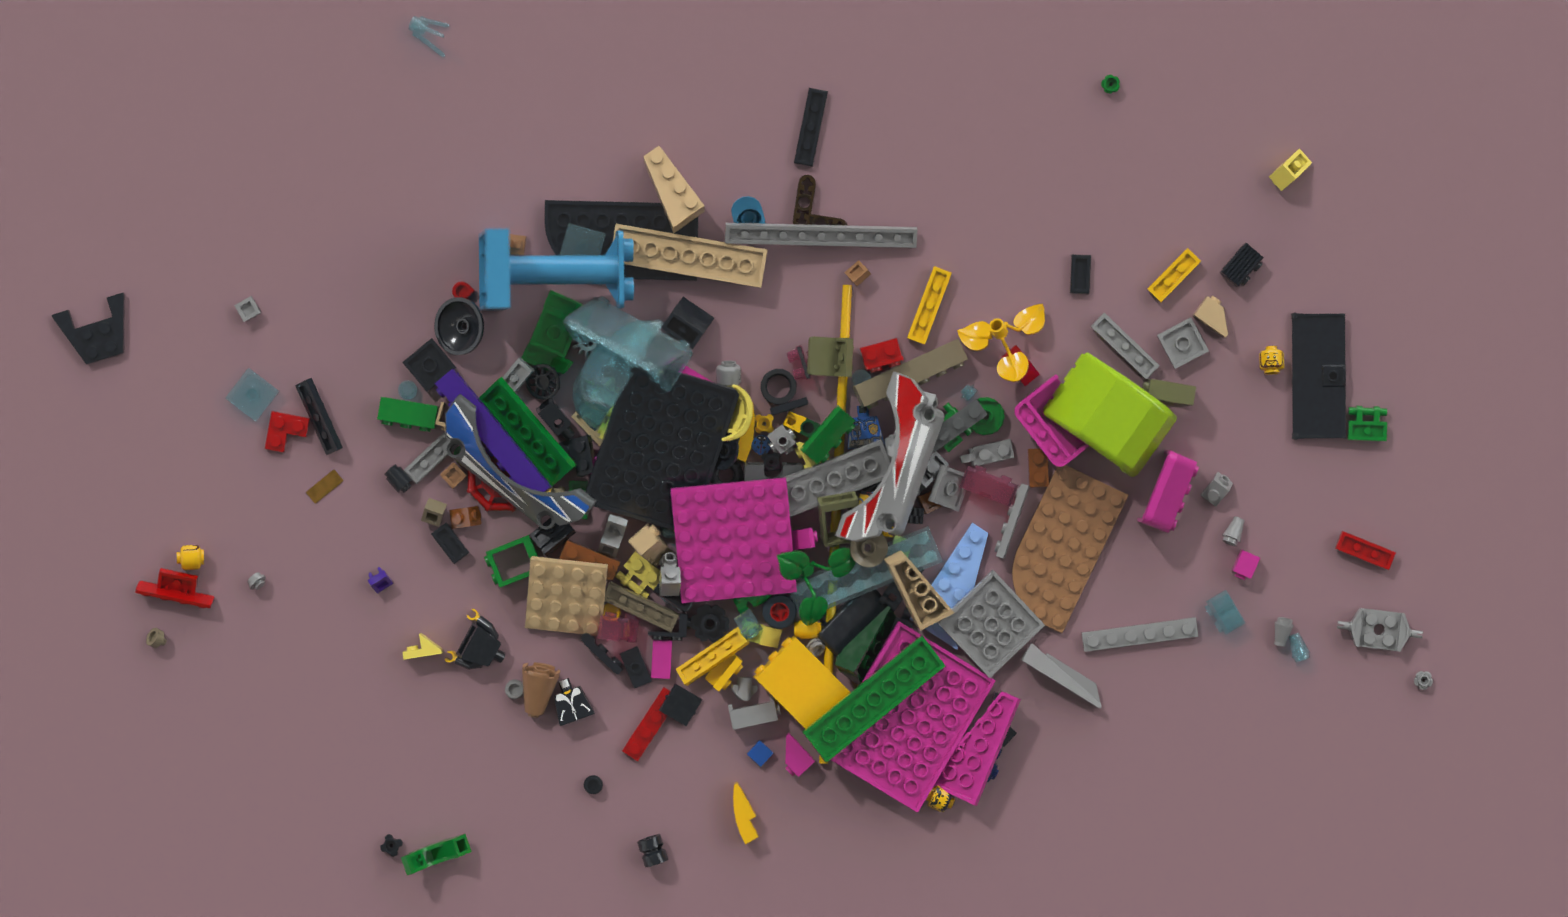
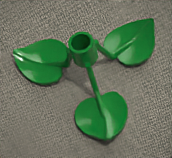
M846 547L839 548L831 553L828 559L830 567L817 564L814 561L810 562L808 555L800 551H791L777 555L782 577L786 580H794L802 575L812 594V598L803 599L799 607L801 621L807 626L820 620L828 609L826 599L822 596L816 597L807 578L813 574L814 567L826 571L832 570V575L838 578L850 573L856 564L851 556L850 548Z

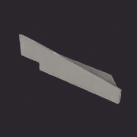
M1030 644L1021 658L1022 661L1096 707H1102L1095 682L1050 654L1046 653L1045 655L1035 645Z

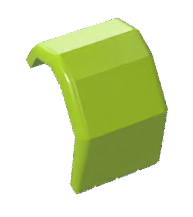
M1082 353L1075 362V368L1072 367L1063 379L1065 382L1061 383L1052 396L1054 398L1049 399L1042 409L1044 411L1043 414L1113 462L1125 474L1135 477L1140 473L1172 428L1177 416L1166 405L1090 353Z

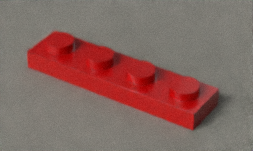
M665 687L662 688L622 752L636 761L640 759L667 718L666 714L659 711L666 699L665 696L670 692Z

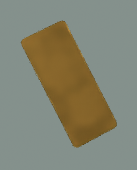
M333 469L306 493L314 503H317L342 483L343 479Z

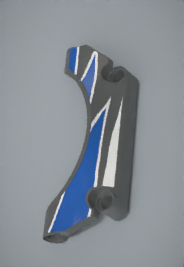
M461 394L452 402L450 408L445 413L446 437L451 440L447 445V454L539 525L540 528L549 530L556 523L561 526L579 521L596 504L597 501L582 489L558 493L541 492L526 488L512 481L494 465L485 452L477 429L476 406ZM458 444L461 447V452L458 455H453L451 448ZM546 515L552 519L549 526L542 524V518Z

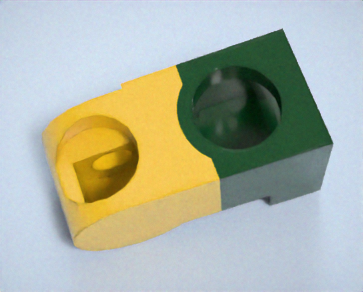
M791 411L788 412L783 422L784 426L808 438L821 425Z

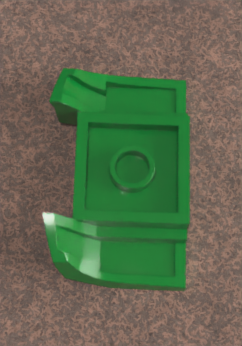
M550 290L530 341L527 343L521 358L533 366L544 363L554 367L559 375L565 374L574 363L565 358L579 323L589 326L590 309L574 299Z

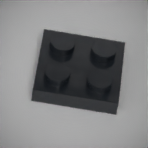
M433 338L402 362L426 392L432 389L435 383L451 369L457 368Z

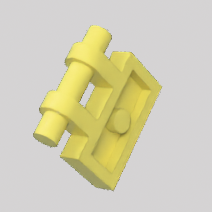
M635 551L624 565L629 572L625 575L619 571L615 577L621 581L620 583L623 586L626 585L635 593L647 598L650 594L644 589L647 585L651 589H655L659 583L660 570ZM633 575L643 581L640 586L631 580Z

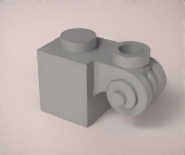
M667 552L662 554L659 565H661L659 575L660 596H679L681 587L680 567H677L678 560L676 554Z

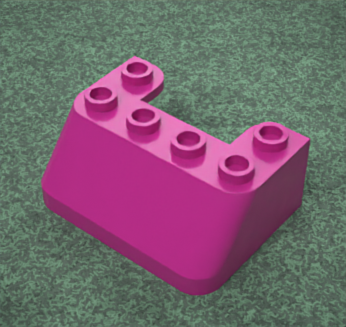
M1054 374L1015 406L1014 414L1051 463L1062 467L1087 449L1089 445L1043 414L1044 411L1042 409L1049 399L1054 398L1052 395L1061 384L1058 375Z
M1165 450L1166 460L1142 518H1138L1137 521L1169 533L1170 530L1174 531L1178 521L1175 520L1176 515L1182 512L1185 504L1182 500L1184 495L1189 494L1192 487L1189 484L1190 480L1196 476L1199 467L1196 466V461L1173 451Z

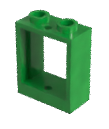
M530 534L486 552L487 556H484L487 566H491L494 574H491L495 585L499 584V587H503L529 576V571L503 581L493 554L524 543L529 558L531 559V556L538 557Z

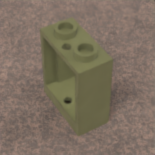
M1147 379V382H1143L1142 389L1159 401L1193 406L1196 386L1156 379Z
M855 491L818 497L820 531L824 546L836 547L838 544H850L851 541L835 536L836 532L827 533L825 512L846 508L854 509L857 507L859 500Z

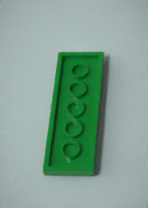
M502 377L479 397L551 486L555 485L576 466V463Z

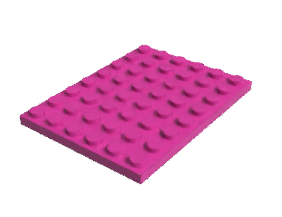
M898 621L862 683L915 641L921 634ZM924 637L946 666L831 759L834 763L917 813L996 681Z

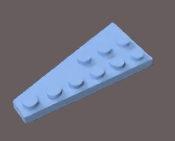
M971 523L931 584L951 609L974 588L988 532L974 523ZM937 622L925 628L958 650L959 645Z

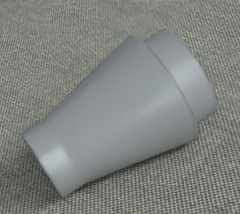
M1234 516L1232 522L1222 535V541L1229 545L1237 546L1241 541L1245 520Z
M1284 617L1277 618V621H1275V645L1286 646L1294 626L1292 625L1293 620Z

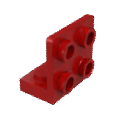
M897 338L860 348L865 369H870L871 373L882 370L883 365L888 364L889 368L901 365L900 361L904 360Z

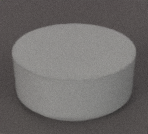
M516 679L509 681L505 686L506 695L512 699L520 698L523 695V683Z

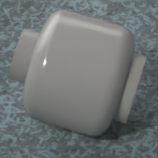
M722 361L716 368L717 384L733 388V384L739 385L741 383V367L735 361Z

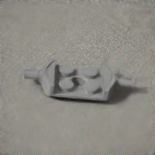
M1359 608L1352 621L1337 622V624H1340L1337 625V629H1346L1351 632L1352 640L1357 647L1400 652L1408 638L1422 639L1423 637L1422 635H1417L1423 634V631L1411 630L1409 628L1404 613ZM1377 624H1381L1384 627V631L1380 635L1374 633V627Z

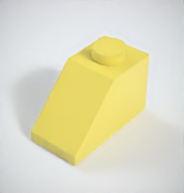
M1299 148L1269 178L1282 191L1297 179L1312 162Z

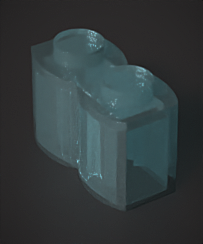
M1223 590L1205 601L1207 605L1204 607L1209 616L1214 615L1217 620L1214 624L1220 633L1224 632L1226 635L1245 624L1243 617L1227 590Z

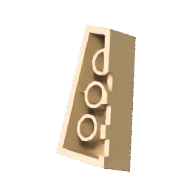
M657 146L643 156L645 167L673 233L705 212L704 204L660 146Z
M647 524L629 542L642 557L657 567L662 554L667 552L673 553V551L659 536L661 533L654 524L651 526Z
M901 550L884 559L905 605L920 631L954 614L953 610Z

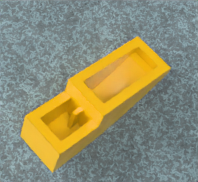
M754 406L750 426L738 441L739 452L737 459L744 462L747 460L754 437Z
M737 781L734 783L733 790L734 814L740 835L744 843L747 844L759 837L750 821L756 817V814Z

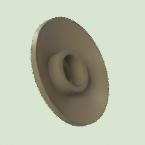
M882 533L879 537L859 542H850V553L853 560L864 567L879 565L885 559L888 552L887 540ZM866 544H869L871 547L869 551L864 549Z

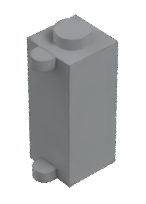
M769 696L770 701L734 709L732 704H729L728 708L733 730L777 721L778 716L781 715L779 704H775L772 696Z

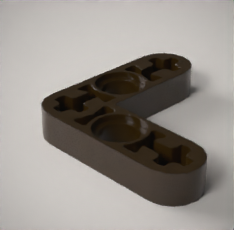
M811 175L802 176L798 183L793 224H799L796 222V219H799L801 214L797 213V209L801 211H809L808 215L804 213V220H807V224L804 225H815L817 219H823L826 225H829L828 220H833V225H837L838 222H842V225H847V222L841 218L811 214L816 181ZM806 178H809L810 182L813 183L812 186L808 187V192H812L811 196L799 194L800 190L804 191L805 185L802 184V181H805ZM802 197H807L810 201L809 206L806 208H802L799 205V199Z

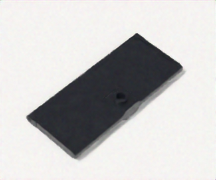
M1294 312L1291 314L1292 439L1346 438L1345 313L1303 314Z

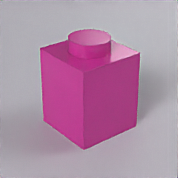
M1240 550L1232 568V571L1236 572L1234 576L1243 580L1246 577L1251 579L1260 557Z

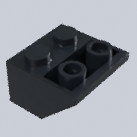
M683 296L661 328L694 349L714 320V317Z

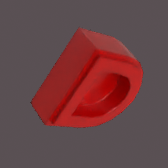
M462 281L454 284L452 288V294L455 298L463 297L468 299L475 292L468 283Z

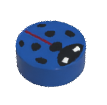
M759 435L753 439L752 448L757 454H764L770 450L769 443L771 442L768 437Z

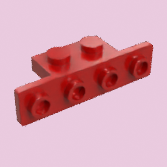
M163 568L159 570L157 584L139 581L135 593L142 596L157 597L161 600L176 601L180 604L195 605L199 608H211L214 601V596L196 592L197 575Z

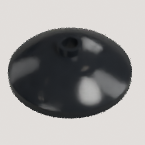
M463 297L451 298L444 302L435 317L434 329L436 338L445 351L454 355H465L475 350L484 334V319L479 307L473 301Z

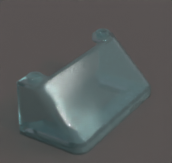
M603 296L599 298L594 297L568 315L563 322L573 340L580 344L583 342L586 345L590 340L646 371L651 381H656L659 384L662 383L660 387L667 392L671 390L693 355L692 350L689 348L690 344L686 341H677L611 305L610 301Z

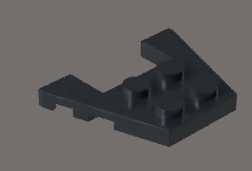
M124 293L107 297L112 317L76 329L69 310L52 315L56 324L87 365L124 353Z

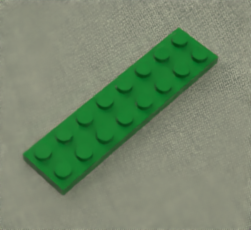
M921 635L803 730L802 733L827 763L946 665Z

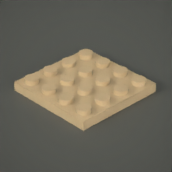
M531 556L525 628L576 634L589 633L590 635L601 636L608 564Z

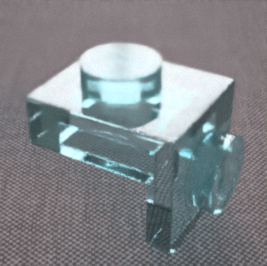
M750 608L734 618L741 635L746 639L757 636L759 631L762 630L761 625Z

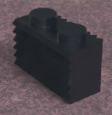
M1244 243L1222 268L1220 273L1236 287L1244 286L1250 280L1248 275L1253 270L1256 272L1262 266L1261 260L1264 257L1248 243Z

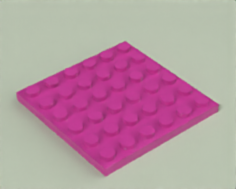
M786 477L671 488L677 560L681 575L680 590L682 603L797 592L796 579L786 580L782 577L777 559L778 554L793 551Z

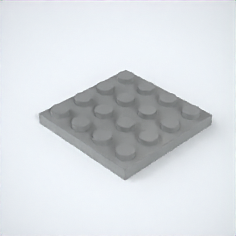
M994 570L990 571L952 608L954 614L937 622L989 678L1045 626Z

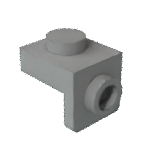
M1217 472L1201 496L1214 506H1217L1230 491L1233 483L1226 475Z

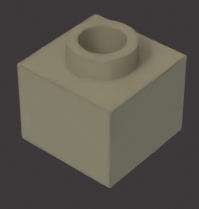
M429 498L421 521L439 527L447 504Z

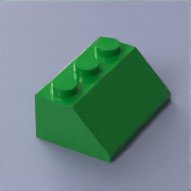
M837 405L800 450L815 463H824L829 458L830 454L828 452L832 447L836 449L843 441L841 437L844 433L849 434L855 427L853 423L856 420Z

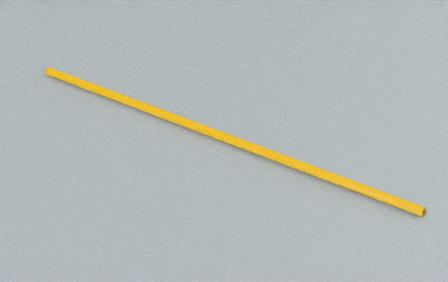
M843 285L840 338H850L852 285ZM838 377L837 405L846 412L848 377ZM845 433L841 437L843 440L836 449L834 448V457L844 454ZM841 509L831 511L830 532H836L841 520ZM839 544L836 547L829 548V557L831 553L839 549ZM828 580L827 594H833L837 590V580ZM836 601L828 604L826 622L836 613ZM825 646L824 666L833 674L834 654ZM819 755V763L828 764Z

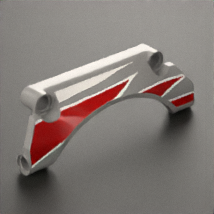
M897 372L892 373L886 390L896 423L894 454L888 471L877 489L860 505L842 515L835 536L849 541L859 542L879 537L882 531L897 536L904 533L944 421V413L941 410L927 405L929 399L916 381Z

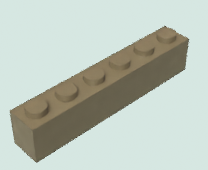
M958 338L852 388L861 408L867 406L870 409L879 405L877 401L883 398L885 401L889 400L886 390L893 372L914 379L916 383H919V385L929 382V377L935 374L937 378L946 374V369L952 366L954 370L964 366L963 361L968 360Z

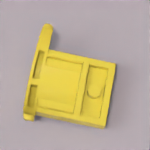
M735 384L732 387L739 393V398L727 430L728 433L732 434L721 438L722 441H732L743 436L752 420V400L744 389Z

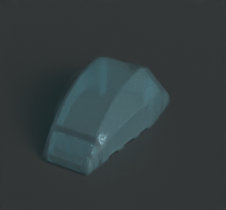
M641 321L626 325L611 333L596 346L579 370L573 384L572 399L576 412L594 431H596L611 410L633 374L630 372L631 368L638 366L640 360L637 358L641 352L643 354L646 353L649 345L664 324L663 321Z

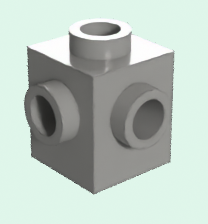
M783 424L767 435L771 441L769 446L775 453L779 451L780 454L784 452L787 455L795 449L793 445L796 443L794 439L797 437L791 429L786 430ZM781 437L786 438L784 445L779 443Z

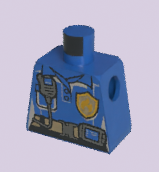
M857 406L858 417L853 418L856 420L853 423L855 427L848 434L847 449L859 448L880 439L884 445L878 417L869 416L867 406L863 408Z

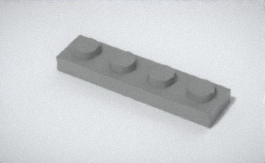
M1105 313L1090 326L1145 379L1160 366Z
M1021 483V486H1017L1014 492L1015 503L1009 507L1007 513L1010 516L1008 523L1004 522L1001 530L1003 534L1002 540L997 541L994 550L997 552L996 556L1005 559L1030 488L1028 485Z

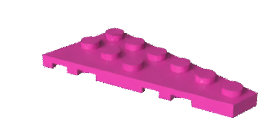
M1003 691L997 696L981 719H978L970 732H967L961 739L934 787L939 785L947 793L970 804L978 805L1021 699Z

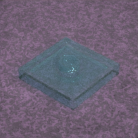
M569 223L560 255H600L606 233Z
M248 368L225 399L254 421H257L279 393V390Z

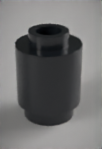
M396 464L384 474L387 477L386 480L398 493L401 491L405 493L412 487L410 484L412 479Z

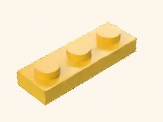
M1186 248L1147 290L1161 303L1201 260Z

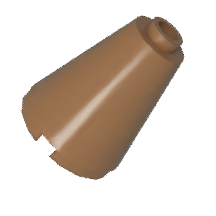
M534 662L533 666H528L529 663H525L522 667L524 708L528 716L538 718L539 715H543L559 679L560 670L555 671L554 666L545 663Z

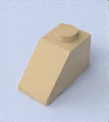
M1207 296L1192 316L1225 338L1228 335L1224 307L1220 305L1221 301L1216 297L1211 296L1210 298Z

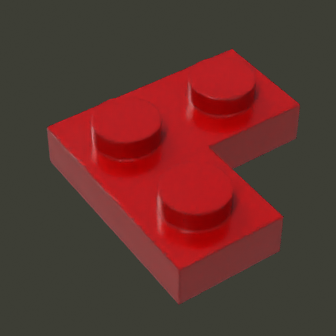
M272 411L264 449L284 452L288 434L307 437L310 418Z

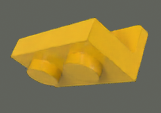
M736 654L732 655L710 670L705 680L712 684L717 691L721 689L726 690L732 682L729 678L733 673L737 675L743 668V665H741L743 660Z

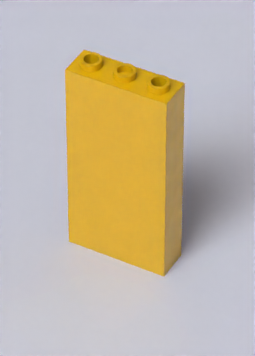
M793 636L792 638H786L781 644L783 647L778 652L774 651L768 657L769 661L765 665L761 664L754 671L755 675L753 678L806 729L847 696L850 691Z

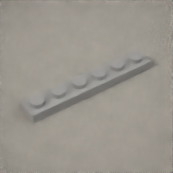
M1196 617L1081 632L1083 649L1084 652L1198 637Z

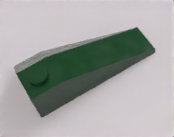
M887 606L844 647L836 658L835 665L840 673L860 685L868 673L876 655L881 651L882 640L888 637L896 617L891 607Z

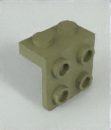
M811 336L808 341L807 373L820 376L852 377L853 338Z

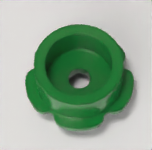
M1107 75L1101 82L1102 88L1109 94L1117 92L1120 88V80L1117 76Z

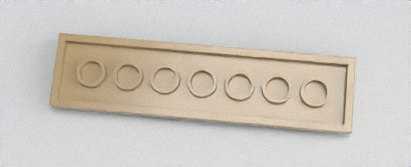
M621 224L615 225L613 241L615 239V232L618 230H623L624 239H633V262H624V265L758 288L762 286L768 251L766 249Z

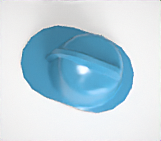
M741 197L733 203L731 213L734 223L766 224L762 206L754 197Z

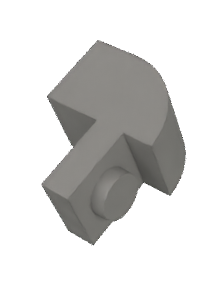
M609 515L599 545V553L616 558L628 520L623 519L621 516Z

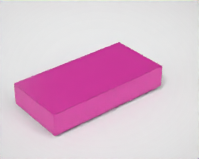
M653 639L651 678L670 679L672 640Z

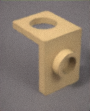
M441 402L435 424L442 426L441 430L446 431V423L441 422L445 402Z

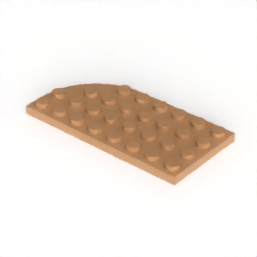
M1067 465L1056 467L1049 485L1017 548L1012 566V580L1016 595L1046 626L1060 633H1063L1129 496Z

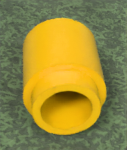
M799 620V622H794V635L800 639L818 638L822 625L817 621L807 626Z

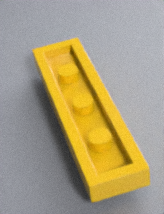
M933 267L908 333V339L925 345L951 277V272Z
M737 627L676 668V671L684 685L688 686L750 643L741 628Z

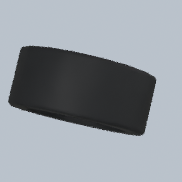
M784 369L769 371L761 381L762 395L772 404L782 405L788 403L796 393L797 384L795 378ZM780 375L789 381L790 390L785 397L775 398L769 394L767 384L772 377Z

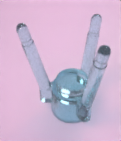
M414 16L408 30L412 31L413 36L419 38L440 56L445 57L442 51L421 34L427 31L444 38V34L429 28L427 23L443 27H449V24L427 19L423 16L420 18Z

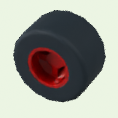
M776 594L764 603L763 617L769 626L775 629H784L794 622L797 616V608L790 597L784 594Z

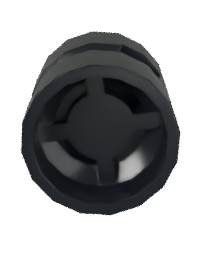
M660 834L637 841L640 852L644 853L642 859L645 867L658 865L669 860L666 850L662 849L663 841Z

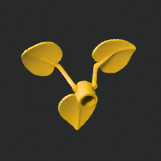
M1043 304L1033 305L1020 311L1013 321L1015 327L997 318L993 319L990 324L984 321L972 323L965 328L957 330L962 343L973 351H981L987 348L989 339H992L993 336L996 339H1000L1009 357H1003L998 362L997 372L1004 380L1018 382L1027 373L1029 363L1027 357L1022 352L1011 354L1004 339L1008 334L1007 328L1017 332L1023 331L1026 335L1038 333L1045 324Z

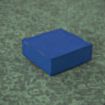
M759 740L747 755L761 767L774 752Z

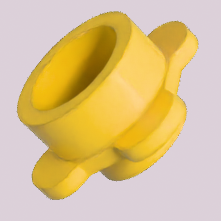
M771 414L767 416L756 415L755 431L757 433L763 431L773 432V416Z

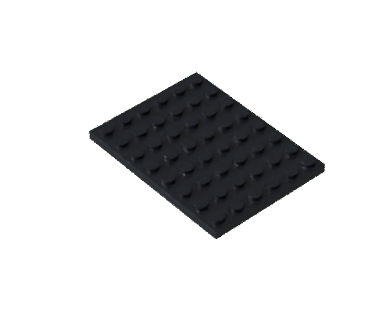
M630 357L585 490L587 494L597 501L594 507L675 531L671 488L709 485L724 442L721 438L726 436L739 393L734 388Z

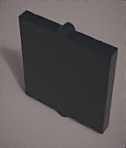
M675 683L669 694L665 696L666 699L659 711L687 726L692 716L696 714V709L703 699Z

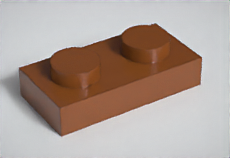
M1040 448L1028 449L1029 486L1048 487L1047 456Z

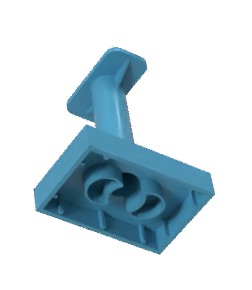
M485 229L479 233L480 311H503L510 308V285L606 284L616 301V308L622 309L624 308V301H633L634 299L633 277H624V262H633V239H624L623 230L616 231L615 239L606 255L510 256L509 229Z

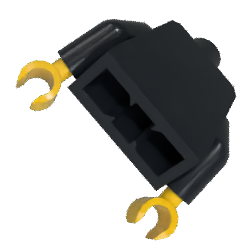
M472 609L476 612V616L471 618L467 615V618L476 621V623H472L457 652L447 651V653L452 654V660L445 658V661L449 663L454 661L455 664L469 670L482 668L483 666L488 667L492 660L501 663L506 653L499 650L501 642L498 641L499 635L495 627L483 616H479L477 610Z

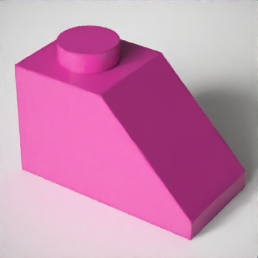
M788 732L786 734L785 763L787 766L785 768L792 776L796 774L799 777L815 762V759Z

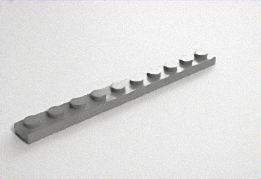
M725 223V243L916 248L918 229L917 227Z

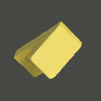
M745 620L743 633L748 641L778 648L782 629H775L771 626Z
M419 633L421 648L418 649V645L406 647L407 651L402 652L403 659L405 660L442 654L443 649L428 637Z

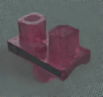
M796 346V349L787 353L789 363L800 360L802 366L792 370L795 380L810 379L811 375L807 373L808 359H805L802 346Z

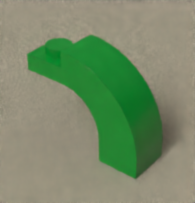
M462 834L412 851L401 857L406 874L411 875L432 865L461 857L472 851L466 834Z

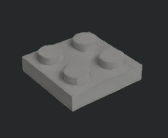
M1191 317L1157 335L1174 369L1209 351Z
M941 464L928 501L959 512L971 475Z

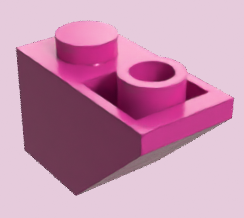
M812 527L791 530L793 550L813 548L815 543L818 542L817 531H812Z

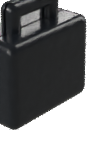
M842 582L837 584V589L843 586ZM874 586L853 594L836 610L835 615L828 622H826V613L819 620L822 623L821 632L818 633V638L836 658L844 647L887 607L885 604L882 605L878 602L882 595Z

